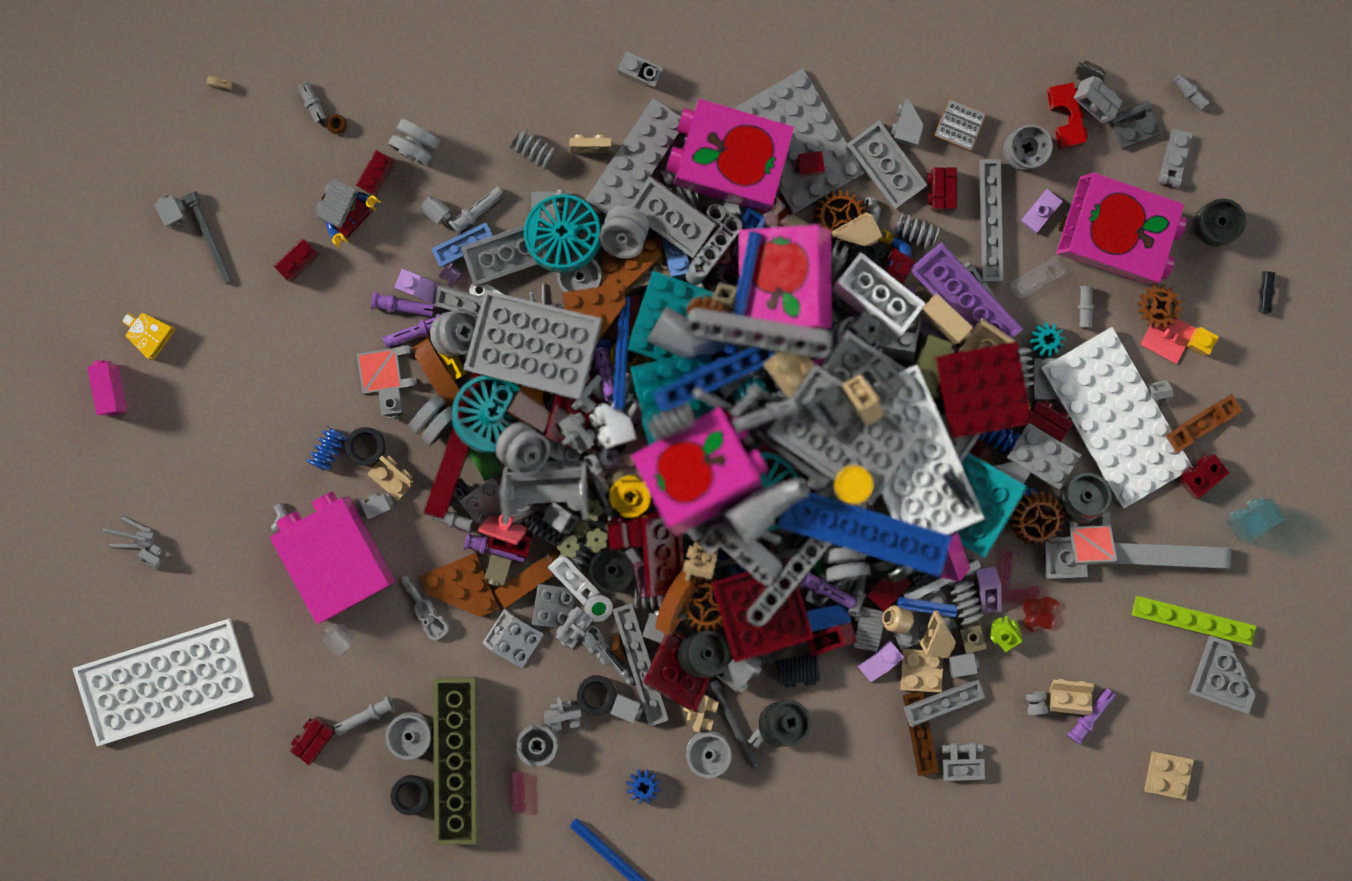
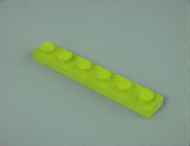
M1140 596L1135 597L1131 614L1132 616L1251 646L1256 630L1255 625Z

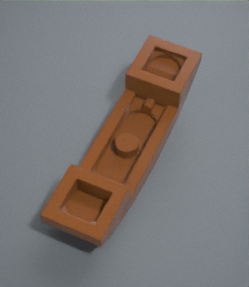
M427 338L413 347L412 351L438 395L446 401V406H453L460 388L438 356L431 340ZM459 400L458 407H461L462 401Z
M1230 394L1167 434L1166 438L1174 451L1179 453L1206 433L1243 412L1233 394Z
M558 548L493 592L504 609L536 588L538 584L543 583L554 575L548 566L561 555V551Z
M683 570L669 587L661 603L655 625L657 630L670 637L672 636L681 621L677 617L679 611L697 581L703 584L704 577L691 574L689 581H686V573Z

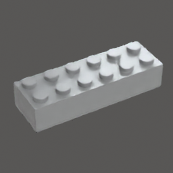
M652 99L585 199L586 203L604 216L614 207L630 206L650 176L653 177L681 133L677 132L681 116L657 100Z

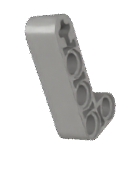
M719 204L711 205L705 214L717 223L712 231L714 235L693 260L686 272L687 281L693 285L700 284L736 239L739 230L742 228L741 221ZM705 255L711 257L712 260L707 259ZM700 267L702 270L699 273H696L697 269Z
M723 517L709 529L700 541L701 547L707 553H714L721 546L762 584H771L783 570L781 563L756 540L752 544L748 543Z

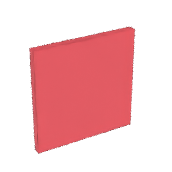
M1155 316V319L1163 320L1160 316ZM1174 318L1175 323L1170 325L1167 322V327L1164 329L1161 324L1157 329H1154V324L1152 323L1140 345L1177 364L1195 328Z
M501 514L499 517L490 515L480 526L478 532L518 544L528 531V528L512 523L514 520L513 515L509 518L508 524L504 525L503 515Z

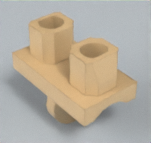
M704 693L696 712H691L683 707V710L688 712L687 720L692 721L694 714H697L693 731H711L714 720L703 716L705 710L716 713L719 702L709 698L708 694Z

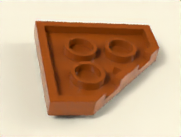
M646 239L642 251L632 258L612 256L601 246L602 286L624 283L626 295L629 292V288L636 282L639 283L649 273V269L655 263L658 264L663 260L662 239Z
M624 283L562 293L565 310L603 319L597 343L627 304Z
M477 553L419 576L428 596L481 617L499 609L488 579L484 578L485 572Z

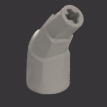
M669 307L665 308L647 339L650 343L685 358L725 352L726 341L689 334L686 330L688 319Z
M796 479L785 483H777L760 491H753L724 516L732 528L744 540L752 544L774 522L775 517L787 510L789 505L808 495V487L803 479Z

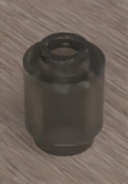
M1084 60L1083 63H1078L1074 73L1077 74L1076 79L1080 81L1092 76L1098 77L1103 81L1107 71L1103 70L1101 66Z

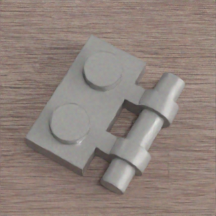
M968 742L966 745H957V743L942 745V754L950 753V759H942L943 780H985L984 758H976V752L984 751L983 744ZM957 753H969V758L958 759Z

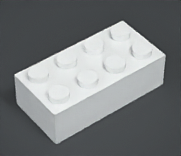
M861 252L832 288L833 293L859 313L868 312L870 315L876 316L881 321L880 325L884 328L883 332L895 341L905 332L926 304Z

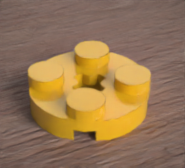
M636 475L621 477L612 486L609 495L613 508L625 517L639 516L648 509L652 500V495L643 478ZM629 491H632L633 494L636 495L633 501H630V499L625 496L629 493Z

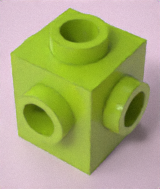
M1007 615L1004 618L996 619L992 623L990 637L1005 652L1022 642L1021 628L1016 620H1011Z

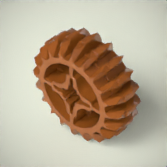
M839 189L838 196H836L832 190L830 191L831 198L824 194L823 199L825 202L818 200L817 204L821 208H814V212L819 213V215H814L813 220H819V222L814 225L822 226L832 232L838 226L852 221L848 215L851 206L855 210L857 217L862 215L861 212L866 211L867 208L866 206L859 207L863 200L860 199L856 202L857 194L850 198L848 197L850 194L849 190L843 196L842 190ZM837 201L846 202L845 206L841 209L829 206ZM846 209L843 217L845 218V221L841 219L840 222L838 221V223L834 225L837 221L836 218L838 217L835 216V214L839 215ZM824 211H827L833 219L830 227L825 223ZM831 233V243L834 244L836 237ZM839 239V241H840L839 245H842V244H843V240H842V239Z
M1031 491L1030 497L1023 494L1024 500L1019 501V505L1016 506L1015 512L1011 515L1012 520L1009 521L1013 527L1012 532L1025 544L1030 542L1032 546H1035L1036 543L1043 546L1044 540L1050 543V537L1057 538L1055 532L1062 531V528L1059 526L1064 524L1062 517L1065 514L1062 511V505L1058 503L1055 497H1052L1049 493L1044 495L1042 491H1039L1037 495ZM1039 505L1049 506L1050 511H1042ZM1024 526L1033 527L1035 532L1026 531Z
M715 577L711 578V582L715 581ZM704 578L703 584L697 581V585L694 586L682 606L685 607V610L680 612V615H688L684 619L685 623L690 619L692 620L691 628L695 624H699L697 631H701L702 626H705V631H709V626L711 625L714 631H716V623L718 622L723 627L720 615L713 620L705 621L709 611H719L717 603L712 600L713 589L711 583L707 582V578ZM708 587L704 597H691L696 590ZM708 594H710L709 602L713 606L711 608L708 607L703 614V605L699 602L707 599ZM689 603L700 607L699 619L691 613Z

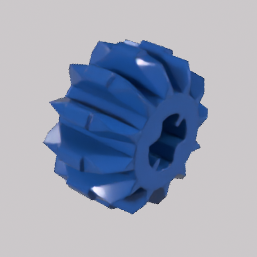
M639 769L637 770L638 777L634 774L630 775L633 781H627V785L632 788L627 789V793H634L631 797L633 801L639 797L638 804H642L643 798L646 799L647 804H650L649 796L654 800L657 799V795L654 792H661V788L656 787L661 782L660 780L653 781L656 773L649 777V769L645 770V775H642ZM641 782H644L645 785L649 784V787H647V791H643L642 788H638V786L640 787Z

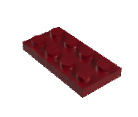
M661 512L641 516L647 596L651 598L666 594L673 581L684 568L682 534L674 535L668 528Z

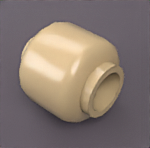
M896 605L889 607L882 617L885 628L898 634L907 633L914 624L912 612Z

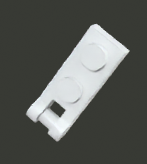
M560 555L548 566L550 571L583 605L591 596L601 594L567 557ZM588 588L589 591L583 595L581 592Z

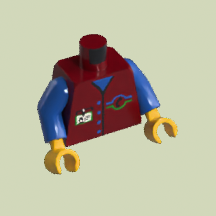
M358 192L341 229L325 222L328 234L337 248H341L339 246L341 241L348 243V239L373 211L377 210L374 208V204L376 202L381 203L378 198L370 196L365 192Z
M882 230L886 233V237L884 239L879 238V240L887 245L891 244L879 267L903 285L910 272V268L915 263V260L911 258V247L902 240L894 238V235L889 231Z

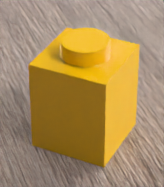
M1199 327L1194 330L1186 347L1202 356L1210 355L1219 336Z

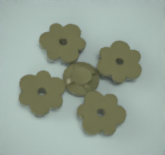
M588 499L587 520H578L572 530L574 535L569 537L563 536L562 541L557 544L558 550L561 551V556L574 558L580 549V545L577 543L578 538L586 537L588 540L586 543L587 547L591 548L595 553L600 552L601 548H606L608 534L601 532L598 528L594 532L590 531L588 523L591 520L598 521L599 516L604 513L603 507L600 506V501ZM563 505L564 507L575 513L574 510H571L568 507V505Z

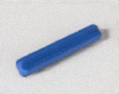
M900 597L897 602V606L914 612L933 614L934 610H936L941 616L954 618L957 615V606L904 597Z

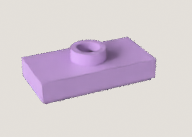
M1046 189L1020 221L1034 233H1037L1063 201Z

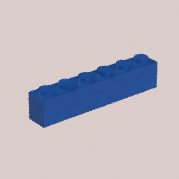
M751 346L653 391V396L660 411L670 410L695 398L694 391L696 389L708 392L763 367V364L775 355L773 349Z

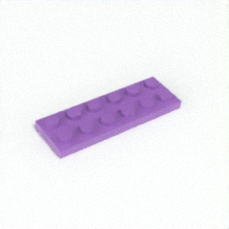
M942 242L910 268V271L933 295L937 293L973 328L983 318L1011 338H1014L1023 330L1022 326Z

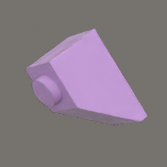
M402 269L394 288L434 304L439 284Z
M996 567L976 570V588L979 605L982 607L980 611L984 615L1002 612L1001 582Z
M888 640L877 652H874L859 664L858 668L872 682L888 672L904 657L892 642Z

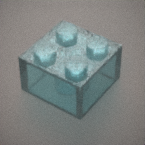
M1256 497L1247 503L1248 506L1242 510L1239 508L1230 513L1231 517L1226 521L1239 541L1251 542L1284 521L1285 518L1272 499L1263 497L1258 499Z

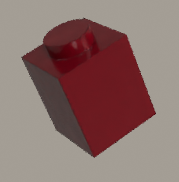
M822 151L797 155V160H794L795 172H799V177L824 174L825 166Z

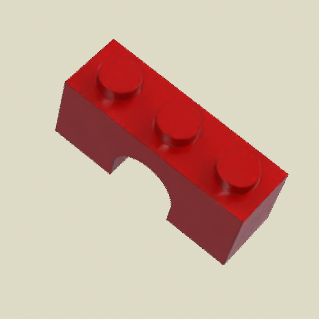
M1074 82L1052 86L1046 91L1050 111L1061 109L1068 115L1067 125L1057 127L1054 130L1058 150L1081 146L1088 139L1087 129L1082 124V119H1084L1083 109L1079 107L1078 102L1074 99L1078 90L1074 86Z

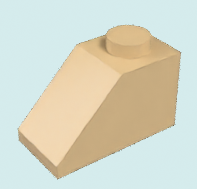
M867 212L831 232L836 238L862 246H872L882 237L872 214Z
M861 375L842 385L867 426L885 416L878 398Z
M934 610L920 644L927 656L949 658L951 651L955 648V640L939 612Z

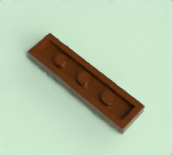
M923 691L902 695L904 707L923 700ZM929 721L913 727L908 722L918 776L939 773Z

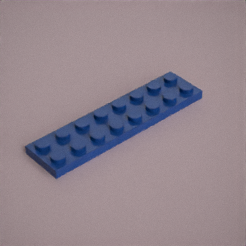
M808 492V495L803 499L789 505V508L783 512L778 526L937 576L941 575L952 539L950 535Z

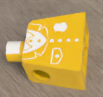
M128 313L122 323L130 328L126 337L146 358L151 360L155 359L176 330L174 327L145 313H141L138 318Z

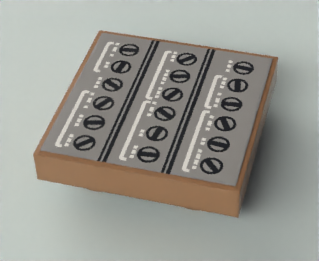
M949 98L933 137L971 152L987 113Z

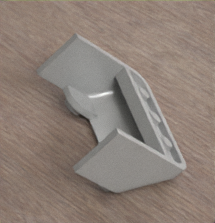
M582 460L546 462L537 473L530 476H521L506 466L503 469L500 493L504 525L508 524L509 514H521L526 509L527 504L567 502L569 508L575 511L582 510L583 520H587L588 489L586 463Z

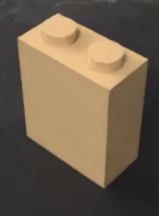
M937 293L926 302L918 313L946 341L953 343L952 346L957 343L959 345L964 343L971 336L969 331L973 327Z

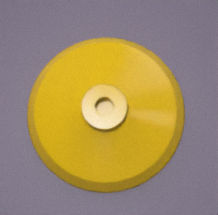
M859 466L844 468L839 472L835 480V490L838 496L850 504L865 501L873 489L871 475L867 470Z

